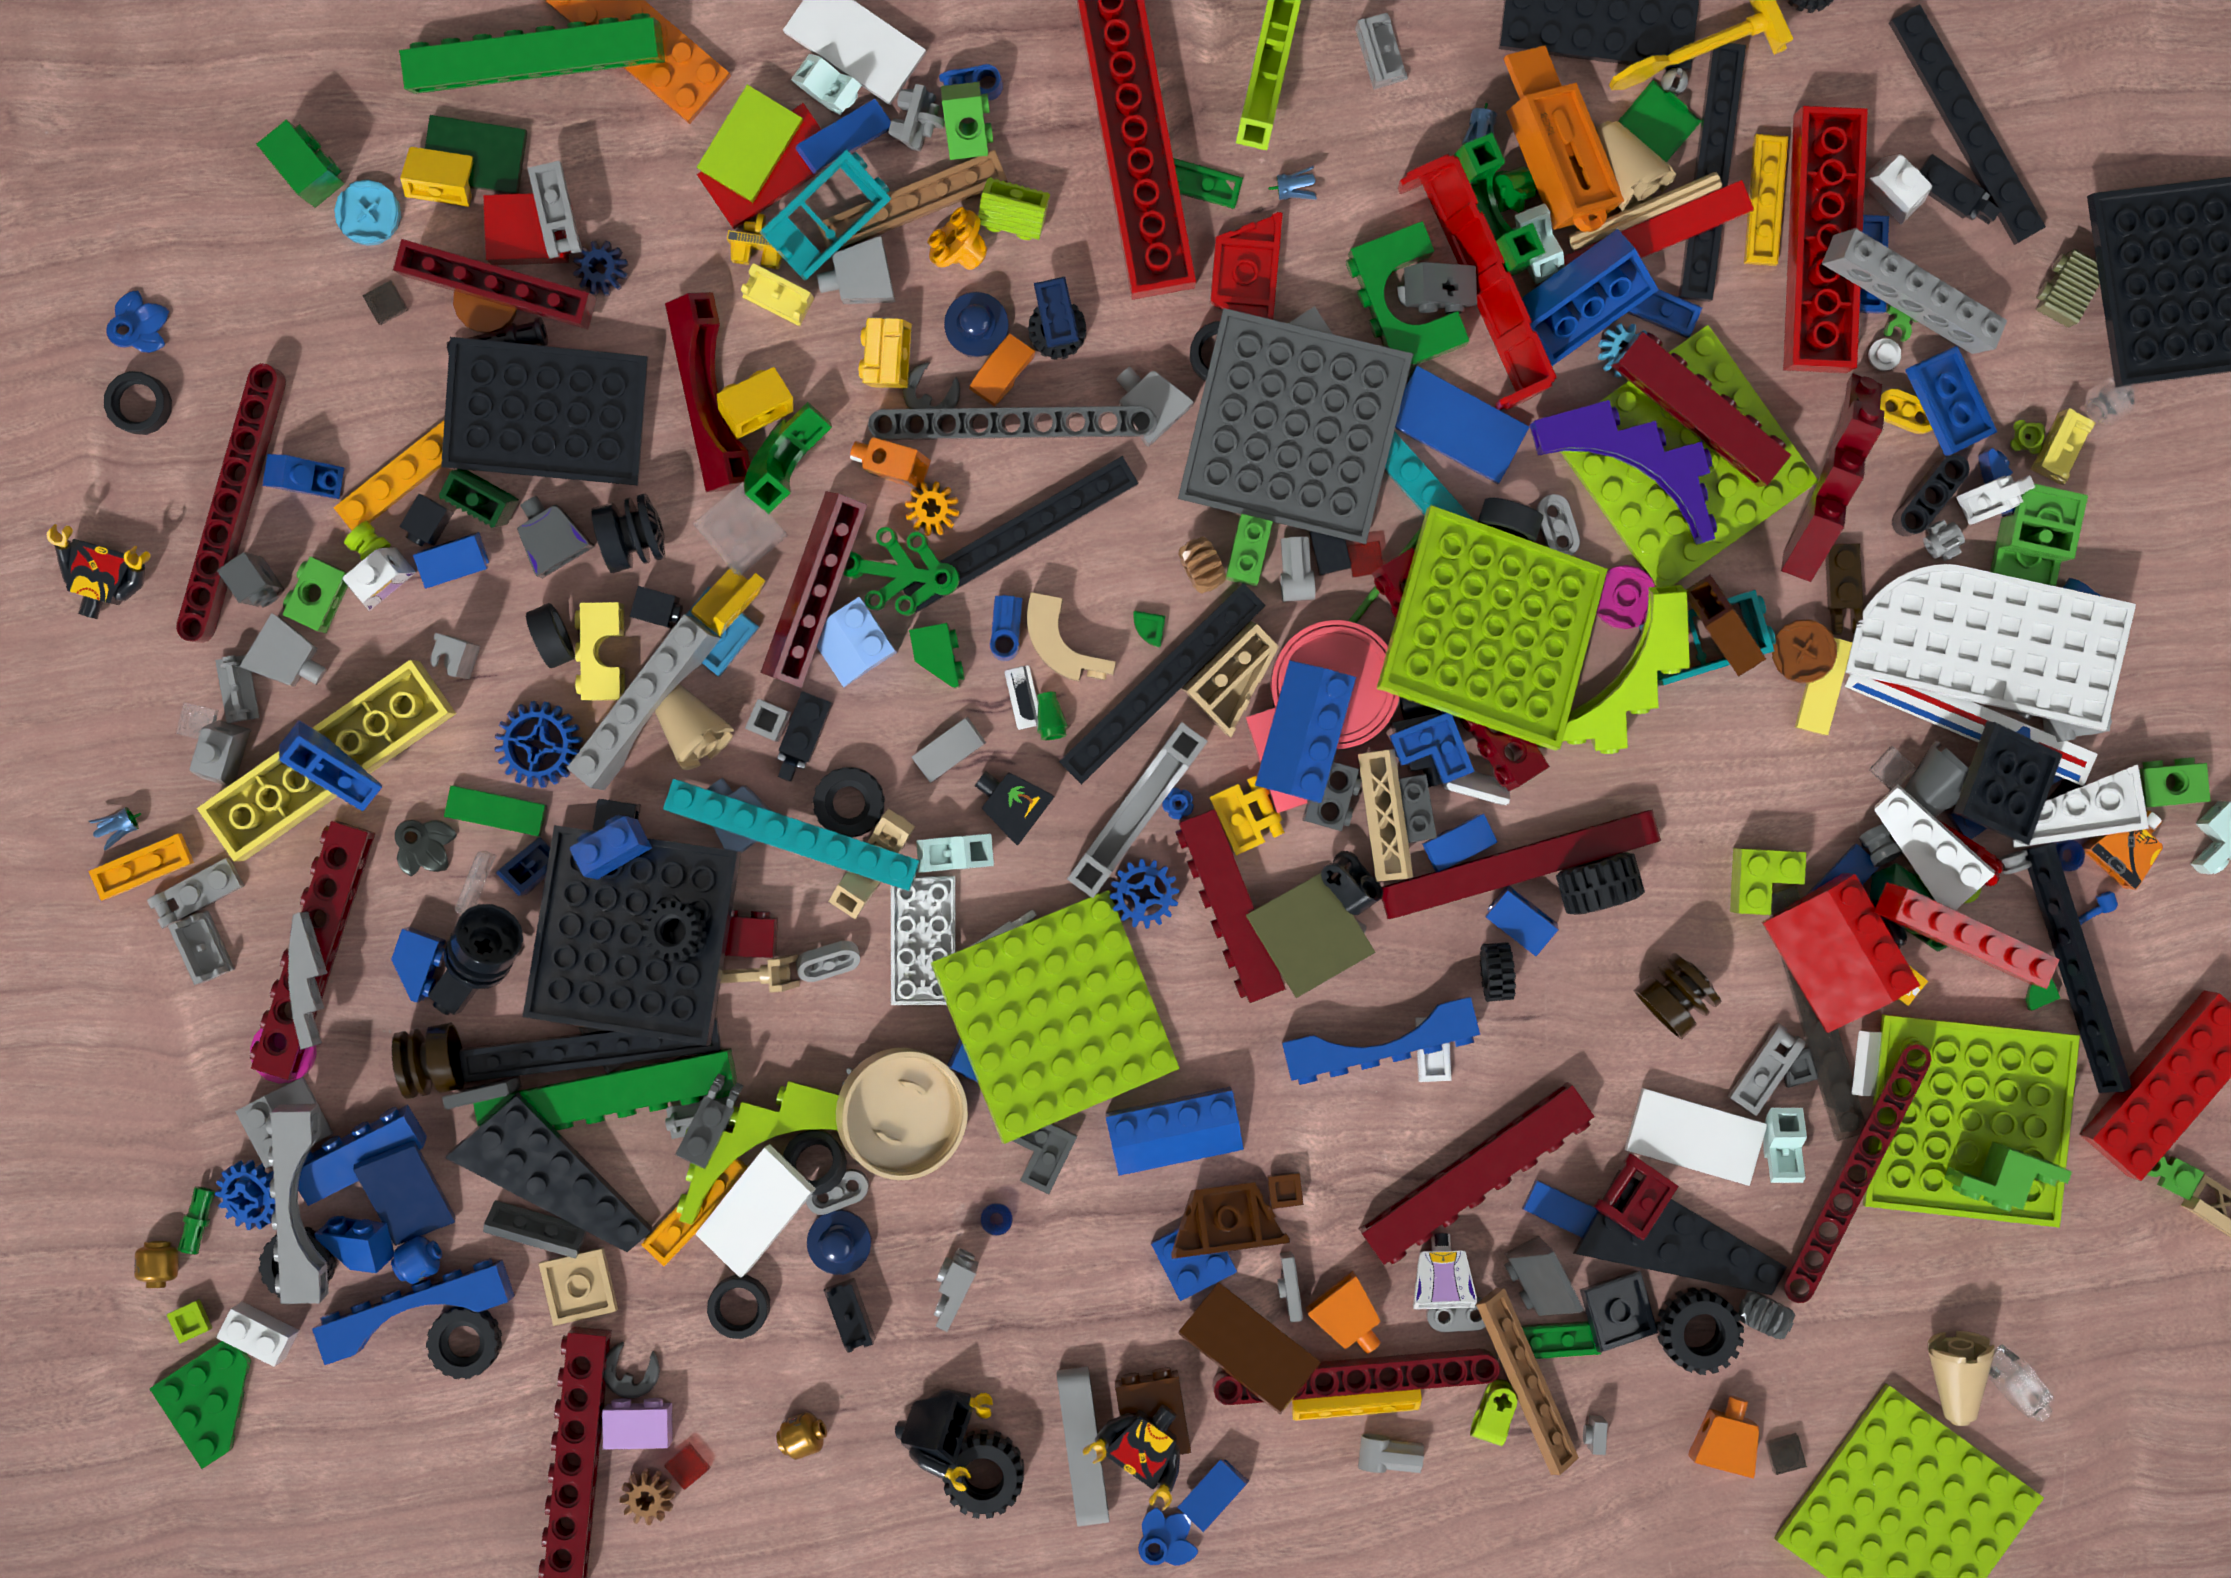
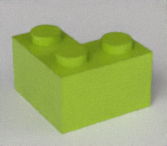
M1733 848L1730 912L1771 915L1772 883L1805 884L1806 852Z

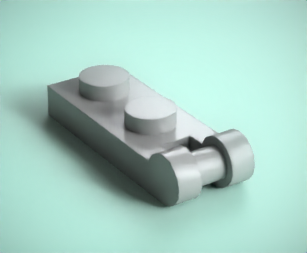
M555 161L529 167V177L549 258L560 257V253L571 251L572 254L582 252L562 163ZM565 229L567 238L556 240L554 232Z
M225 858L173 887L147 899V902L151 909L155 908L160 917L157 921L161 928L164 929L245 885L231 859ZM172 899H175L179 906V909L174 912L171 911L167 904Z
M1777 1023L1728 1097L1757 1116L1804 1048L1806 1042L1799 1036H1791L1787 1033L1786 1027ZM1779 1043L1786 1047L1783 1056L1775 1051Z

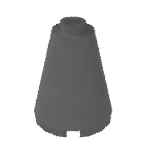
M1935 740L1904 788L1907 793L1934 817L1957 804L1969 768L1947 748L1940 752L1938 749L1942 744L1938 740Z

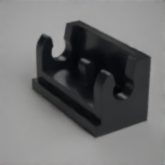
M852 1278L824 1288L828 1304L847 1353L862 1345L863 1347L873 1345L876 1337L855 1279Z

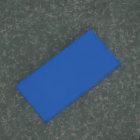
M1419 366L1415 368L1404 389L1395 429L1496 484L1500 483L1530 428L1528 425Z

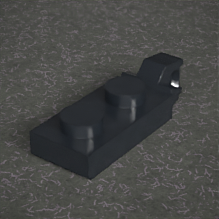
M1934 154L1927 158L1919 170L1932 185L1928 195L1962 219L1966 217L1973 221L1978 217L1986 224H1990L2000 213L2001 210L1988 201L1990 195L1983 188Z
M801 692L778 750L780 752L777 759L783 761L778 774L779 778L792 781L797 767L805 769L807 762L809 763L833 703L806 692Z

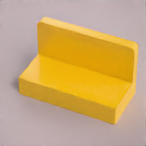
M410 147L400 177L405 197L469 207L472 195L468 180L474 163L472 156Z
M730 568L696 603L691 613L718 636H721L761 593L765 580L757 573L748 580L737 570Z

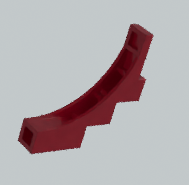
M1852 373L1847 382L1845 402L1829 455L1808 506L1783 551L1782 572L1811 582L1845 527L1847 505L1864 479L1866 458L1883 431L1885 411L1880 409L1882 384L1870 377H1862Z

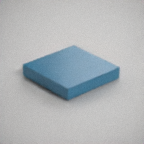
M708 586V588L704 591L700 598L687 612V616L698 619L691 613V610L696 605V603L711 589V587ZM741 613L721 636H718L721 639L702 664L720 677L760 627Z

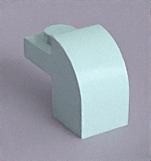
M813 54L807 56L791 79L808 95L838 115H841L845 108L853 105L858 97L857 92L862 86L853 77L839 73L822 57Z
M1544 203L1515 215L1516 228H1513V230L1533 223L1546 253L1526 269L1535 284L1546 281L1565 267L1563 250L1552 233L1550 211Z
M2218 801L2195 823L2213 841L2191 863L2198 873L2216 874L2228 865V858L2231 860V802Z
M991 834L916 840L917 858L920 860L919 872L994 866Z
M1770 1108L1765 1120L1767 1127L1763 1138L1764 1158H1768L1771 1183H1803L1806 1177L1802 1146L1807 1138L1803 1108Z

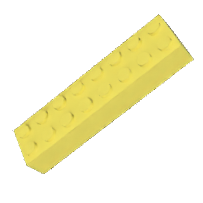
M410 659L312 729L327 737L371 774L453 717L456 712L421 662ZM278 751L203 803L197 810L234 862L246 861L338 796L279 761Z

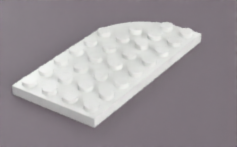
M1931 565L1913 570L1896 578L1869 602L1862 612L1863 620L1859 621L1863 624H1858L1857 626L1859 627H1856L1845 673L2106 731L2136 604L1960 565Z

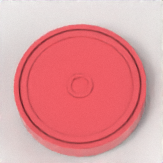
M1329 620L1304 628L1283 646L1274 662L1270 679V691L1274 708L1278 702L1289 660L1355 676L1356 679L1337 749L1350 748L1365 743L1376 736L1388 724L1397 708L1400 697L1377 689L1388 645L1367 627L1350 621Z

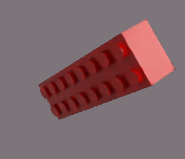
M1802 106L1793 116L1783 371L1848 373L1857 368L1860 287L1824 266L1822 262L1835 234L1855 228L1863 232L1867 108Z

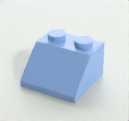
M861 597L856 598L826 619L817 644V648L843 687L849 685L897 653Z

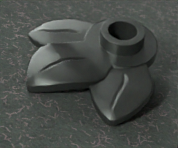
M417 820L403 821L397 826L394 836L395 842L399 847L397 854L399 867L409 876L416 874L421 866L432 872L447 870L448 857L443 846L455 839L457 836L456 832L449 825L438 820H431L424 824ZM409 831L415 832L418 836L413 842L405 839V834Z

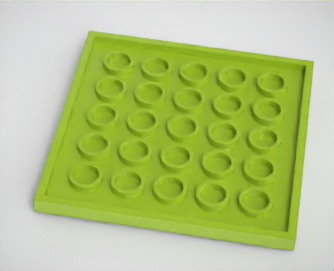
M1709 325L1671 350L1669 354L1675 353L1682 357L1688 364L1686 366L1687 369L1695 375L1699 373L1705 376L1712 383L1711 388L1720 396L1721 394L1729 396L1736 402V409L1744 416L1748 414L1757 419L1762 425L1760 428L1768 436L1775 435L1786 444L1785 450L1791 454V457L1767 486L1757 487L1630 381L1600 402L1610 400L1611 407L1615 406L1617 408L1620 418V425L1617 426L1618 431L1656 421L1657 428L1661 427L1665 434L1666 446H1663L1664 452L1702 442L1703 448H1708L1712 458V467H1709V474L1699 477V482L1704 483L1708 492V501L1705 502L1708 514H1713L1716 521L1717 532L1714 533V540L1696 545L1688 523L1673 499L1654 480L1637 468L1613 457L1595 453L1560 452L1639 565L1650 575L1655 587L1674 585L1818 483L1816 476Z
M1430 505L1426 509L1377 689L1555 751L1559 750L1562 745L1608 569Z
M1109 890L1096 894L1094 898L1089 897L930 962L1002 1144L1011 1142L1180 1069L1118 912L1113 909L1115 905L1110 898Z
M1882 1014L1880 1030L1882 1033L1873 1106L1902 1049L1906 1045L1913 1042L1922 1043L1928 1048L1932 1061L1863 1196V1205L1873 1208L2060 1228L2065 1185L2061 1181L2057 1180L2056 1185L2053 1186L2034 1178L2023 1210L2012 1206L2011 1212L1984 1201V1196L1982 1195L1978 1201L1960 1194V1192L1952 1189L1953 1183L1944 1178L1948 1167L1980 1177L1992 1141L2066 1168L2080 1035ZM1918 1049L1909 1051L1906 1057L1907 1062L1912 1066H1920L1926 1059L1924 1052ZM1898 1078L1892 1083V1090L1898 1095H1905L1911 1089L1910 1082L1904 1078ZM1883 1107L1878 1111L1877 1118L1882 1123L1888 1124L1896 1119V1112L1890 1107ZM1870 1136L1868 1151H1878L1882 1145L1881 1140L1876 1136Z
M1885 1383L1774 1539L1827 1578H1987L2044 1497Z

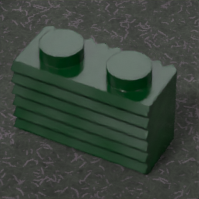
M452 469L439 493L440 500L445 499V502H450L451 506L456 505L457 509H462V512L473 515V518H478L479 522L484 521V524H489L490 528L508 525L519 503L518 498L464 469Z

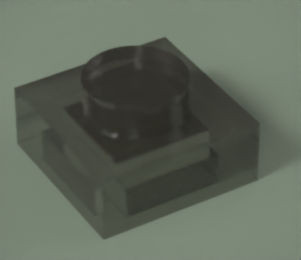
M1796 1433L1765 1441L1771 1467L1775 1475L1807 1467L1800 1439Z

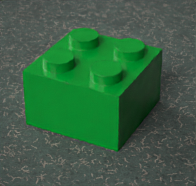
M286 119L256 143L295 193L314 208L345 184L338 176L342 170L330 156L328 157L320 149L322 147L321 144L301 124L295 127Z

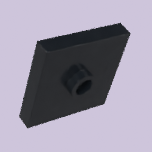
M1635 1270L1580 1289L1597 1352L1602 1353L1658 1333L1641 1271Z

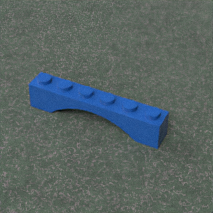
M1465 997L1437 1004L1430 1015L1414 1030L1384 1044L1366 1047L1344 1046L1328 1042L1315 1035H1309L1282 1042L1291 1081L1298 1079L1299 1085L1318 1081L1317 1075L1329 1072L1330 1077L1348 1074V1067L1359 1064L1361 1069L1364 1070L1380 1066L1379 1060L1392 1057L1393 1062L1412 1058V1051L1423 1049L1425 1055L1442 1051V1044L1453 1041L1456 1047L1474 1043L1473 1037L1480 1035L1471 997Z
M491 1258L473 1264L474 1270L462 1274L461 1269H457L442 1275L443 1281L432 1284L431 1280L428 1279L412 1285L413 1291L401 1295L400 1290H396L381 1296L382 1302L371 1305L368 1300L350 1307L352 1311L350 1313L340 1316L339 1311H335L320 1317L321 1323L312 1328L324 1365L356 1355L365 1347L372 1334L386 1320L405 1310L424 1305L446 1304L481 1312L509 1302L515 1295L503 1260L493 1263Z

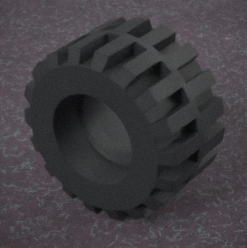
M1627 852L1561 870L1556 875L1565 911L1567 914L1572 915L1591 913L1624 904L1639 898L1645 892L1635 854Z
M1695 1287L1687 1288V1293H1683L1680 1290L1675 1293L1676 1299L1672 1301L1668 1298L1665 1301V1304L1668 1306L1666 1310L1660 1309L1658 1313L1661 1322H1656L1657 1330L1660 1332L1657 1338L1663 1346L1662 1349L1678 1366H1681L1690 1373L1696 1371L1699 1375H1706V1371L1709 1370L1714 1374L1719 1372L1718 1367L1721 1365L1727 1368L1731 1365L1728 1359L1731 1356L1736 1359L1740 1354L1736 1350L1737 1346L1743 1347L1744 1339L1740 1337V1333H1744V1326L1739 1322L1741 1320L1739 1313L1716 1292L1712 1293L1705 1288L1697 1290ZM1709 1314L1713 1316L1716 1323L1713 1338L1707 1344L1700 1347L1686 1345L1684 1330L1687 1323L1697 1315Z
M981 1429L980 1434H975L974 1431H971L964 1438L956 1465H950L949 1468H966L973 1460L986 1458L997 1463L1003 1472L1001 1482L989 1489L976 1488L968 1482L965 1476H959L956 1482L965 1485V1491L956 1490L951 1479L944 1476L943 1482L945 1484L944 1491L946 1496L950 1495V1503L954 1507L956 1505L960 1506V1512L964 1515L969 1511L973 1513L972 1518L979 1519L980 1514H986V1519L993 1518L996 1512L1000 1515L1005 1513L1007 1506L1012 1507L1016 1502L1017 1496H1020L1024 1480V1461L1020 1457L1021 1452L1019 1448H1014L1012 1445L1013 1441L1008 1436L1006 1439H1003L1000 1432L995 1431L994 1434H988V1429Z

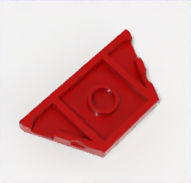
M1282 212L1274 213L1272 216L1258 222H1252L1235 231H1229L1216 236L1210 297L1211 304L1221 310L1226 308L1271 320L1274 319Z

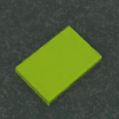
M746 85L697 165V169L754 203L801 126L803 118L751 86Z

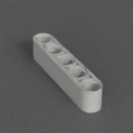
M1089 1367L1058 1370L1057 1382L1077 1526L1109 1523L1102 1461L1092 1464L1097 1457V1452L1093 1448L1088 1454H1083L1084 1447L1094 1443L1098 1435Z

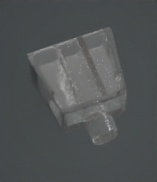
M2001 1344L1995 1350L1988 1377L2007 1400L2028 1418L2034 1417L2038 1422L2048 1419L2052 1414V1408L2048 1404L2053 1400V1395L2028 1363Z

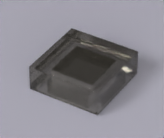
M391 280L362 295L380 326L408 311L399 291Z

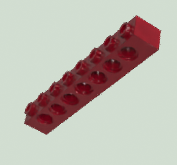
M1413 548L1392 559L1372 573L1377 590L1382 595H1385L1390 602L1391 611L1395 618L1397 617L1403 595L1401 584H1406L1415 551ZM1460 718L1463 727L1468 732H1471L1476 739L1480 754L1489 760L1493 766L1496 780L1501 786L1506 787L1508 792L1520 787L1550 767L1535 743L1500 731L1493 733L1486 726ZM1506 746L1514 753L1513 761L1505 755Z
M331 821L330 825H326L320 838V843L323 844L320 856L314 858L310 869V874L313 875L310 887L304 889L300 899V905L303 906L301 912L309 913L327 970V974L315 977L321 998H323L376 834L375 832L340 821ZM339 848H343L347 854V860L341 866L334 859V854ZM330 878L337 885L336 893L333 896L327 895L324 890V885ZM319 909L323 910L327 916V921L323 927L318 926L314 920L315 913ZM286 948L280 961V967H283L280 979H276L271 988L270 997L273 998L270 1010L264 1012L260 1022V1028L263 1029L260 1041L254 1043L250 1053V1059L253 1060L250 1069L290 1080L297 1076L305 1049H300L294 1020L288 1018L284 1011L285 1005L291 1002L288 983L289 949ZM318 1011L312 1012L314 1020L316 1019ZM277 1033H281L286 1037L287 1044L283 1050L275 1045L274 1039Z
M573 1326L567 1335L562 1337L561 1355H565L564 1367H560L557 1386L562 1387L561 1399H557L554 1410V1418L559 1419L558 1431L553 1432L551 1451H556L555 1463L550 1464L548 1472V1483H553L552 1495L547 1496L545 1503V1515H549V1525L544 1527L541 1542L542 1547H546L545 1559L540 1561L538 1578H587L603 1424L602 1410L604 1409L606 1383L603 1374L607 1367V1359L605 1357L610 1350L612 1330ZM578 1356H584L589 1359L591 1363L589 1370H582L578 1367L576 1363ZM573 1389H583L587 1393V1401L580 1402L576 1400L573 1396ZM576 1420L581 1422L584 1426V1433L577 1434L573 1432L570 1428V1421ZM572 1452L579 1455L581 1465L575 1466L570 1464L567 1460V1453ZM564 1485L574 1486L578 1491V1496H567L564 1492ZM560 1518H571L574 1521L575 1528H564ZM565 1549L569 1551L572 1560H561L557 1550Z

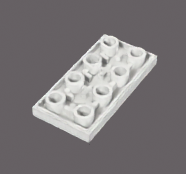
M803 0L783 29L784 33L817 56L822 57L843 74L856 79L862 87L889 105L892 104L926 54L924 48L854 0Z
M915 876L910 891L891 885V1005H947L930 962L956 952L955 876Z
M1642 1088L1625 1150L1750 1186L1767 1124Z
M769 1144L764 1147L700 1227L696 1235L742 1278L755 1265L816 1188Z

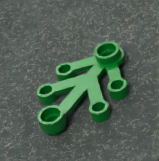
M889 527L880 528L876 533V540L880 545L888 549L898 565L868 561L860 554L851 551L848 560L854 559L855 566L850 570L845 566L843 575L852 579L859 578L864 573L895 578L879 591L872 590L865 595V605L874 611L883 609L888 600L914 581L926 583L910 597L902 595L896 600L895 608L897 612L904 616L912 615L920 604L935 593L942 596L953 593L960 581L956 568L948 563H940L928 546L927 537L920 532H913L908 536L907 546L914 552L919 553L929 570L916 568L897 541V533ZM890 532L891 540L884 543L882 540L883 534ZM916 537H921V546L914 548L913 540ZM946 573L947 581L944 584H939V575ZM878 595L880 597L879 604L872 606L871 598ZM905 600H909L911 603L907 611H903L901 608Z

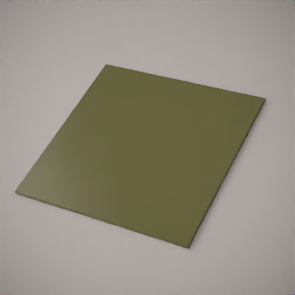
M1321 873L1246 915L1295 998L1300 997L1376 953L1353 914H1350L1343 907L1340 900L1324 884Z

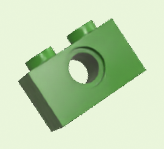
M980 82L941 86L950 160L988 156L987 143H993L991 123L984 122V114L990 113L988 95L987 93L981 94ZM968 117L975 119V121L969 124L961 122L962 119Z
M1245 514L1240 515L1227 567L1226 580L1245 583L1254 587L1258 585L1273 521Z
M310 556L308 561H304L298 569L297 578L299 580L294 591L290 590L284 599L283 607L285 610L282 615L313 630L327 633L348 588V585L342 579L348 572ZM318 585L321 589V597L316 602H312L309 597V591L313 586Z
M2195 757L2174 759L2175 765L2163 766V760L2142 762L2143 768H2139L2145 807L2211 802L2207 763H2195ZM2169 774H2172L2175 779V785L2171 790L2166 786V778Z

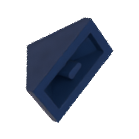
M541 837L537 838L501 867L496 874L518 896L529 894L546 877L550 846Z

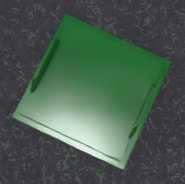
M1653 80L1618 122L1667 162L1701 123V120L1688 110L1687 105L1673 93L1666 92L1662 86Z

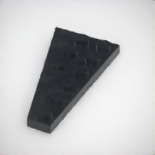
M519 1092L449 1151L445 1157L625 1252L631 1250L651 1233L652 1227Z
M1618 1170V1172H1617L1616 1176L1614 1177V1179H1613L1611 1185L1613 1184V1182L1615 1181V1179L1617 1178V1176L1619 1175V1173L1621 1172V1170ZM1635 1177L1631 1178L1613 1206L1615 1209L1621 1212L1640 1180ZM1672 1199L1659 1216L1645 1240L1639 1239L1618 1223L1597 1211L1573 1254L1768 1295H1773L1787 1268Z

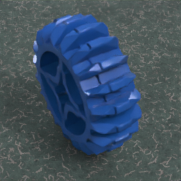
M531 701L529 705L530 712L525 705H518L520 716L513 711H509L507 716L512 723L509 724L501 721L499 724L501 728L506 730V733L495 734V739L503 740V746L494 747L495 752L505 753V756L498 759V763L500 765L510 763L505 770L506 775H511L518 771L515 776V782L517 783L524 781L527 776V787H534L537 778L541 788L547 787L548 777L554 785L559 784L560 779L557 773L559 772L563 777L568 778L570 772L565 766L572 762V754L577 755L580 749H574V743L583 742V738L572 736V733L580 729L579 725L567 726L573 716L566 714L560 718L563 710L561 706H556L550 713V702H543L540 710L537 701ZM539 718L538 724L534 725L530 735H517L519 729L526 722ZM549 721L554 723L559 729L563 738V744L554 742L551 739L550 727H548ZM538 736H540L541 742H544L545 745L553 746V748L539 749L540 753H537V747L525 743V741L539 740ZM515 745L521 746L527 751V762L530 763L529 768L524 766L518 759ZM551 752L561 754L558 761L552 767L539 771L540 764H543L547 754Z

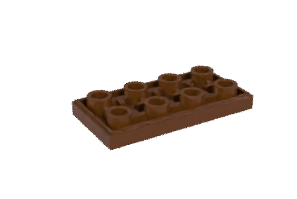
M1219 1282L1179 1330L1180 1336L1280 1415L1320 1365L1319 1360Z

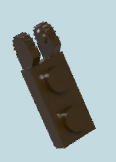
M1860 543L1833 545L1825 558L1828 610H1830L1831 629L1834 635L1841 634L1844 624L1841 609H1850L1853 633H1855L1856 627H1859L1857 626L1858 624H1863L1859 622L1863 620L1861 610L1863 608Z

